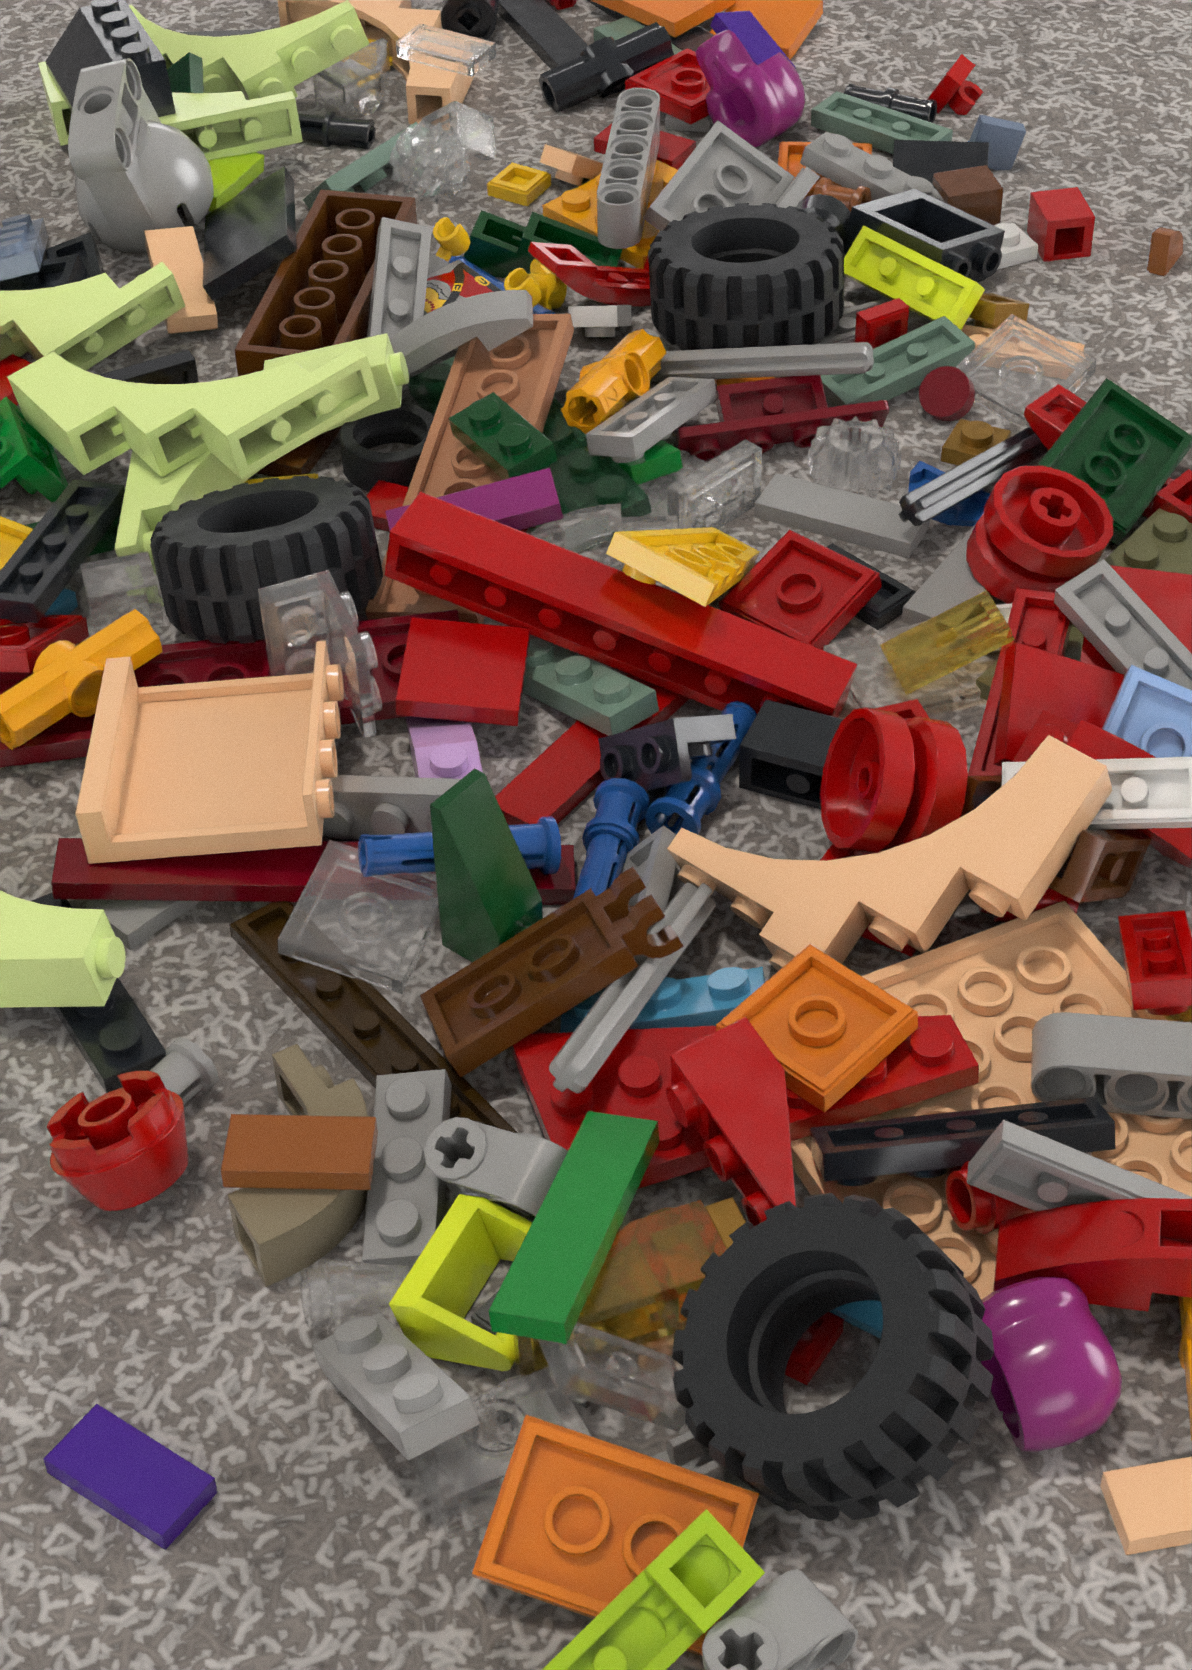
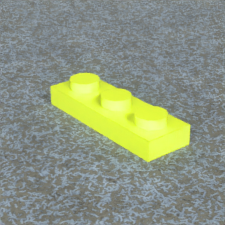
M864 225L844 257V275L891 300L900 298L909 306L910 310L931 321L945 316L960 330L985 291L977 282Z

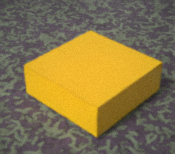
M512 162L487 183V195L523 206H529L551 186V174Z

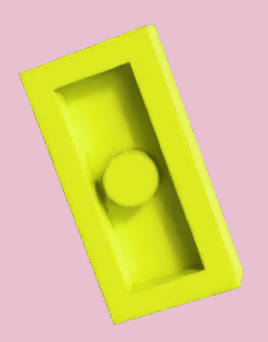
M459 1194L389 1302V1306L403 1334L430 1358L499 1371H509L529 1338L499 1332L494 1335L465 1320L464 1317L499 1260L514 1261L533 1222L484 1197Z

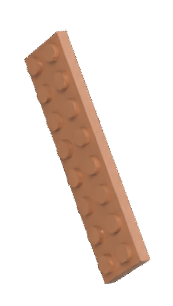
M533 314V327L491 351L486 349L478 337L458 347L403 506L410 505L420 492L437 498L503 480L453 436L448 418L467 408L473 402L494 392L542 433L574 333L571 314ZM386 551L382 563L383 578L381 586L374 599L369 600L365 611L368 620L457 609L460 622L483 624L485 616L384 576L387 558Z

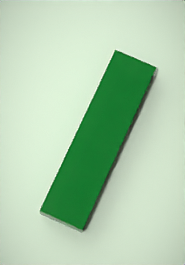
M587 1112L489 1309L491 1331L567 1344L660 1141L658 1121Z

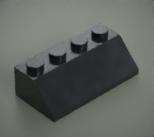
M93 0L91 5L79 8L45 61L49 74L71 112L76 85L82 68L130 58L139 71L142 86L158 117L176 113L165 59L126 1Z

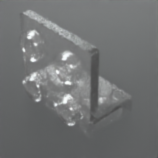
M745 439L707 463L694 455L691 456L687 451H680L683 465L680 471L639 485L627 482L608 494L609 507L648 530L706 527L719 529L755 507V502L761 495L762 448Z
M329 570L258 589L270 675L283 676L314 673L316 642L326 640L330 665L340 664L344 696L363 738L376 736L374 712L382 710V701L374 677L370 675L369 670L378 667L377 655L369 633L367 631L358 633L356 629L358 627V616L349 591L339 593Z

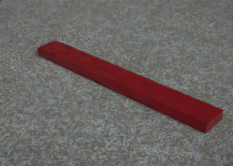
M59 838L51 881L53 899L438 904L436 872L363 877L358 860L359 842L322 841V845L89 864L82 838ZM561 845V862L556 874L544 875L540 869H528L542 898V905H565L573 900L574 845Z

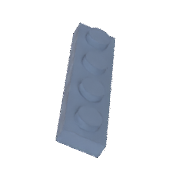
M22 214L3 220V227L0 228V281L39 272L49 238L44 219L32 221L30 214Z

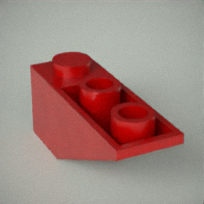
M747 1017L670 1054L671 1086L666 1088L669 1105L678 1121L684 1127L694 1125L705 1141L703 1143L704 1152L715 1175L722 1182H727L731 1179L744 1197L742 1199V1206L748 1221L754 1226L767 1220L764 1211L787 1201H790L796 1207L785 1069Z

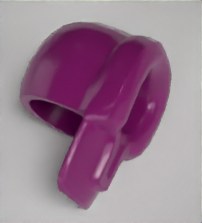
M724 30L716 34L697 48L696 58L710 86V91L706 96V103L713 124L718 120L750 145L758 147L766 144L770 139L785 133L801 118L806 101L805 90L797 70L781 52L756 65L742 42L730 30Z
M1036 1277L1001 1288L983 1298L981 1301L986 1310L982 1321L992 1330L994 1354L991 1360L981 1361V1364L993 1375L990 1392L999 1411L1003 1412L1002 1418L1016 1446L1021 1451L1039 1452L1069 1445L1098 1431L1108 1421L1120 1398L1122 1376L1113 1348L1101 1326L1091 1314L1087 1296L1080 1287L1065 1278Z

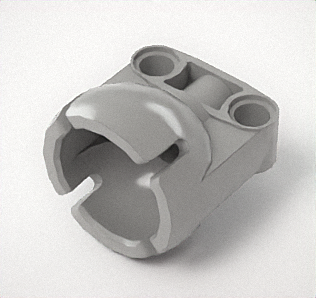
M127 58L81 69L75 90L68 137L69 159L76 174L75 187L79 215L94 237L108 247L121 252L147 253L144 230L185 227L177 213V206L179 204L183 207L186 219L194 224L200 223L206 216L214 197L211 167L204 153L189 137L178 128L161 123L142 86L139 71L133 60Z

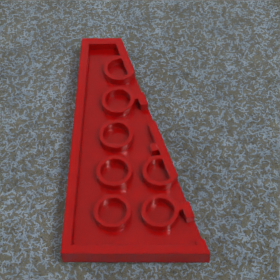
M918 1016V1028L825 1113L786 1087L790 1140L794 1141L810 1136L811 1127L856 1122L978 1084L979 1064L952 1016ZM716 1026L629 1029L587 1088L581 1093H575L568 1088L564 1092L557 1090L553 1086V1081L556 1078L549 1071L552 1060L573 1032L530 1034L511 1046L513 1058L545 1139L558 1144L568 1151L588 1111L658 1121L660 1141L638 1189L711 1167L703 1148L705 1141L694 1125L684 1127L678 1121L669 1105L666 1088L671 1086L670 1054L716 1032Z

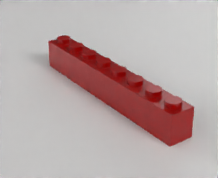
M423 492L417 495L389 533L384 576L508 626L530 628V634L720 711H723L728 703L739 701L750 705L758 714L765 700H770L838 718L846 704L858 664L707 605L705 607L684 595L659 585L640 582L626 575L621 570Z

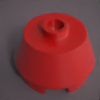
M133 1071L117 1075L123 1086L122 1088L105 1093L91 1102H88L84 1092H81L66 1102L47 1124V1129L53 1138L52 1143L49 1144L52 1151L50 1157L51 1168L101 1210L118 1211L145 1203L172 1186L187 1168L189 1157L183 1100L177 1093L167 1090L158 1073L152 1071Z

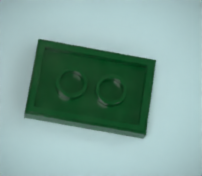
M1106 378L1037 466L1043 465L1065 471L1087 483L1105 501L1113 517V536L1111 541L1119 546L1191 449L1192 436Z

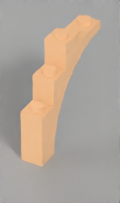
M278 0L280 27L317 15L346 0ZM348 0L355 8L367 39L377 40L382 43L384 56L392 57V66L402 74L406 81L409 124L417 122L422 125L453 127L475 75L473 38L442 36L441 10L412 9L411 0Z
M1048 735L1018 773L976 809L928 836L879 853L828 861L773 859L725 848L684 828L679 830L667 850L681 869L677 877L683 883H691L697 887L702 883L708 885L712 889V893L715 890L733 901L730 909L736 915L754 927L762 929L759 936L772 954L769 963L778 971L809 944L843 964L869 923L871 924L868 930L890 947L902 951L904 946L908 944L918 951L925 953L930 949L969 889L971 890L969 897L989 913L1003 917L1006 911L1027 921L1074 850L1082 830H1087L1113 790L1106 765Z

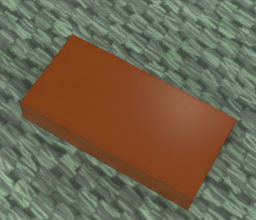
M231 1114L221 1166L223 1186L229 1188L371 1190L378 1137L376 1117Z

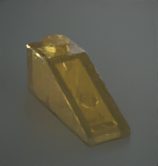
M701 1199L675 1208L666 1207L658 1209L647 1217L629 1222L617 1233L567 1344L513 1335L516 1373L521 1384L674 1334L676 1330H685L687 1318L680 1311L689 1288L695 1291L699 1289L705 1278L700 1269L710 1255L715 1252L720 1257L727 1250Z

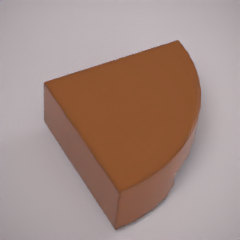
M1159 227L1152 233L1147 267L1149 273L1165 277L1183 254V236L1180 231Z

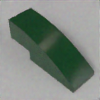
M481 210L469 237L470 246L463 257L494 277L506 278L516 268H523L527 274L531 273L530 264L535 258L528 252L530 242L572 245L596 266L617 267L623 249L608 248L598 241L597 236L532 212L525 227Z

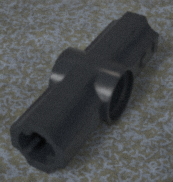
M655 22L617 40H614L611 36L599 39L587 46L580 53L579 57L540 74L539 84L542 96L553 110L560 112L598 94L601 98H605L610 94L621 92L625 89V80L674 55L671 38L665 27Z

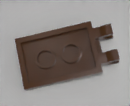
M633 866L621 873L612 882L610 888L595 896L590 888L420 995L444 1053L460 1078L637 968L638 964L634 959L635 956L644 955L650 958H663L684 947L671 925L662 928L655 934H647L650 926L665 918L664 913L652 894L639 901L635 906L628 905L630 899L635 894L640 893L646 888Z

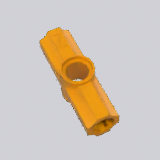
M644 329L633 331L625 336L600 361L583 366L580 371L579 381L566 393V402L561 408L568 426L576 427L586 435L589 431L620 411L629 401L637 399L649 391L650 380L661 370L662 358L667 354L660 337H654Z
M134 609L77 646L67 640L50 644L36 660L33 674L0 695V741L13 750L71 712L79 717L94 715L96 713L106 659L131 657L133 669L136 670L163 652L160 637L153 630L148 619Z

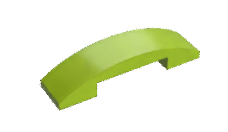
M706 1509L542 1670H667L765 1572Z

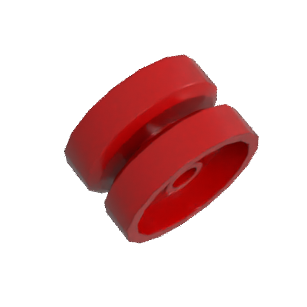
M1043 465L1020 466L1004 473L994 486L984 506V513L977 521L967 541L966 561L974 578L991 595L1007 604L1013 603L1017 588L1055 593V589L1098 562L1113 536V517L1105 501L1087 483L1073 475Z
M868 707L854 709L841 721L830 743L823 767L820 801L821 818L827 838L840 849L865 853L880 852L882 849L885 851L928 836L960 818L965 803L968 769L966 748L959 730L947 721L924 717H912L904 720L896 712Z

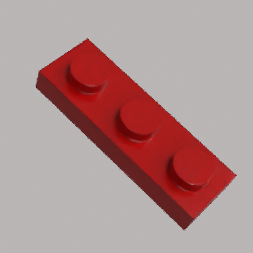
M1185 910L1118 916L1120 943L1133 1010L1146 1009L1148 1013L1159 1016L1176 1015L1188 1010L1189 1006L1192 1005V935Z

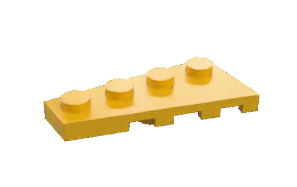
M714 527L619 531L614 533L606 552L607 555L625 564L622 571L631 578L652 585L658 581L705 607L739 582L753 568L760 551Z

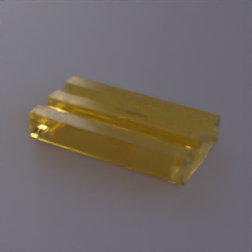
M986 590L880 644V648L894 675L899 680L903 691L908 695L1015 639L1009 625Z

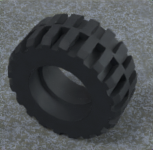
M736 203L732 207L723 208L721 205L709 207L705 212L698 213L694 211L686 214L681 221L673 220L666 225L663 231H659L650 245L648 262L652 322L663 338L671 345L677 344L680 350L814 345L820 343L824 336L828 337L843 316V241L828 221H823L821 216L813 212L806 214L803 213L801 208L793 206L782 208L771 203H762V205Z
M293 476L291 479H264L263 482L248 484L247 482L234 485L231 489L224 491L216 490L204 494L203 498L196 501L189 500L181 504L177 511H169L165 514L161 522L157 523L150 539L166 616L169 622L183 635L187 634L190 638L199 641L207 638L212 643L226 644L228 641H239L240 644L256 643L259 639L272 638V640L288 638V635L302 631L308 633L318 630L321 625L329 622L335 624L346 619L348 613L352 611L358 612L366 607L368 601L373 600L376 596L383 578L369 499L351 482L343 479L336 482L333 477L320 476L314 479L308 476Z
M833 1193L810 1195L804 1198V1207L799 1209L790 1201H787L764 1211L767 1218L764 1222L754 1226L747 1221L731 1233L729 1237L732 1239L733 1244L720 1257L713 1252L701 1267L700 1271L705 1275V1278L699 1289L695 1291L689 1288L680 1311L687 1318L685 1330L675 1331L672 1358L683 1366V1369L674 1372L673 1377L677 1402L687 1409L685 1423L695 1440L709 1449V1456L771 1503L788 1512L797 1509L809 1519L832 1521L839 1517L840 1511L853 1521L874 1517L880 1512L879 1501L887 1499L898 1508L919 1496L920 1492L916 1484L930 1474L939 1481L955 1464L947 1456L959 1439L966 1444L970 1443L980 1424V1421L972 1414L976 1401L986 1403L990 1396L993 1375L981 1364V1361L991 1360L994 1354L992 1330L982 1321L986 1309L977 1290L964 1278V1272L910 1218L895 1208L883 1209L874 1199L854 1194L844 1197L843 1203ZM865 1300L881 1301L883 1310L881 1341L876 1356L863 1378L845 1396L824 1408L807 1413L787 1414L783 1397L785 1370L794 1347L805 1331L820 1317L842 1305Z

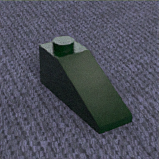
M475 768L430 804L442 945L470 962L479 959L543 918L542 898L486 775Z

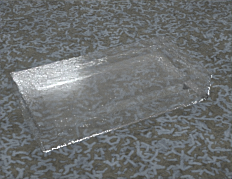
M420 23L396 41L397 57L473 77L496 58V43Z

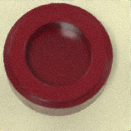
M942 366L932 370L923 379L919 389V400L923 409L931 417L941 421H957L964 417L973 406L975 388L972 381L963 371L953 366Z

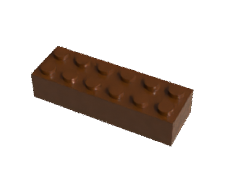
M320 190L296 235V252L282 260L234 349L238 376L262 371L265 360L367 338L377 235L381 218L385 217L417 224L415 197Z

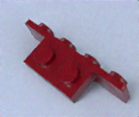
M821 375L786 376L716 386L717 400L715 402L720 422L679 428L674 447L680 450L681 457L689 456L693 462H704L719 457L722 451L742 449V452L746 455L765 453L771 450L774 444L794 442L796 447L806 448L816 446L825 441L826 437L846 435V438L851 441L864 440L874 436L878 430H882L890 410L887 400L828 407Z

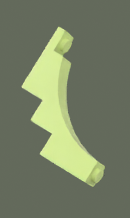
M46 62L38 63L60 146L67 145L72 112L49 74ZM242 91L224 93L172 92L176 113L159 117L162 124L178 128L189 137L204 153L207 160L303 142L296 99L292 91L246 100Z
M160 262L145 273L138 275L120 289L106 273H102L78 282L56 287L0 291V361L12 354L20 357L26 352H29L37 361L54 351L69 363L85 371L185 307L173 273L163 262Z
M387 333L264 361L263 370L294 360L305 370L311 372L354 346L367 355L380 399L325 432L340 427L346 422H352L373 414L400 408L402 385L409 384V373L405 357L402 352L394 353ZM132 450L114 548L132 588H156L158 577L150 539L157 523L161 522L165 514L169 511H177L181 504L189 500L196 501L203 498L204 494L216 490L224 491L231 489L234 485L243 484L258 471L241 480L210 451H207L166 476L161 477Z
M356 346L311 372H308L293 360L266 370L238 377L189 384H145L106 378L69 363L54 351L7 377L25 420L83 475L129 449L133 450L161 477L210 451L242 480L380 399L368 357Z
M0 891V1008L105 1006L116 978H119L124 971L126 956L123 942L115 936L104 909H73L43 905Z

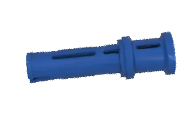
M739 701L730 702L726 705L721 715L733 714L736 739L711 745L713 756L690 761L692 778L689 782L666 787L667 792L664 797L655 800L645 815L646 825L651 834L664 825L676 835L681 828L699 835L701 819L704 815H709L718 806L721 799L720 783L740 754V744L757 716L756 711L750 705ZM722 746L723 750L717 757L715 753L717 752L719 747ZM708 765L712 766L710 770L706 769ZM697 786L698 788L694 795L690 796L689 794L692 789ZM675 812L680 815L672 827H669V820Z
M612 778L598 785L593 799L596 814L586 824L582 836L583 845L587 853L573 899L590 888L595 896L610 888L612 882L621 874L628 852L640 843L639 833L636 830L638 823L645 818L650 807V798L645 789L636 782L622 778Z
M552 816L539 818L537 824L508 825L527 868L540 869L544 875L556 874L561 862V836L556 820ZM432 832L360 835L358 860L361 873L363 872L362 876L435 872Z

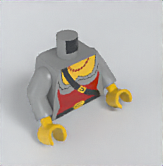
M448 217L441 218L433 228L434 238L440 244L436 255L432 253L429 255L424 315L464 298L502 291L461 260L449 263L452 256H459L468 250L470 238L461 224L455 227ZM516 268L508 274L504 281L505 290H527L532 297V307L536 306L541 300V290L533 278L523 268ZM458 347L438 359L441 362L454 359Z

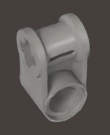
M459 1117L443 1121L435 1127L427 1138L424 1148L427 1166L436 1177L447 1182L448 1188L456 1198L459 1194L484 1197L531 1222L534 1221L568 1152L558 1144L533 1134L513 1133L472 1121L468 1118Z
M794 1569L778 1576L757 1597L712 1626L706 1633L702 1645L703 1666L705 1670H820L831 1661L839 1666L847 1659L855 1647L859 1637L858 1630L802 1571Z

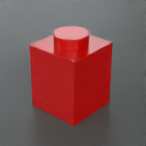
M1079 188L1031 192L1027 233L1038 244V253L1043 262L1090 257L1095 215Z

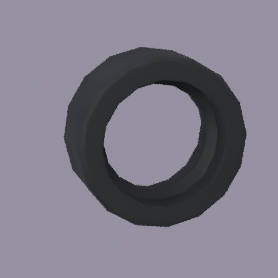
M401 403L400 408L344 423L340 429L343 474L353 485L367 492H370L378 480L409 487L434 416L418 406ZM388 443L414 445V447L400 452L382 453L369 450L370 448Z

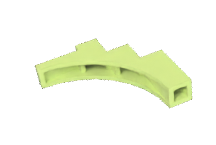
M348 0L317 15L283 27L252 34L222 37L187 35L164 29L145 19L132 5H129L164 57L167 69L188 52L202 58L204 93L242 91L245 99L251 100L292 91L296 98L298 95L294 86L369 45L355 8Z

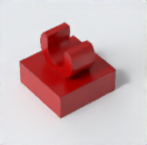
M963 54L960 55L927 98V100L933 99L937 101V114L948 103L957 115H967L983 93L976 84L965 80L975 67V64Z

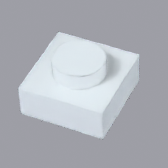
M999 223L994 225L1005 230L1001 246L1002 259L998 269L1037 259L1038 244L1016 224Z
M631 305L568 306V314H571L573 326L585 327V337H615V327L631 326Z

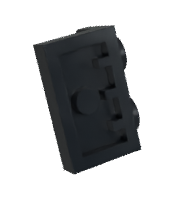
M733 714L672 718L599 738L600 770L604 781L612 778L627 779L636 782L646 792L689 782L692 778L690 760L713 756L711 745L736 739Z

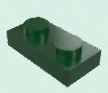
M494 392L473 402L467 408L448 418L453 436L503 480L542 470L558 460L554 443Z

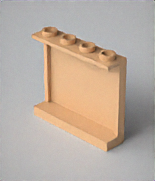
M326 640L316 642L314 673L138 687L131 657L106 659L75 813L89 864L322 845L324 819L334 818L333 786L331 779L327 778H336L338 773L334 739H339L341 736V723L337 701H343L344 698L340 664L330 665Z

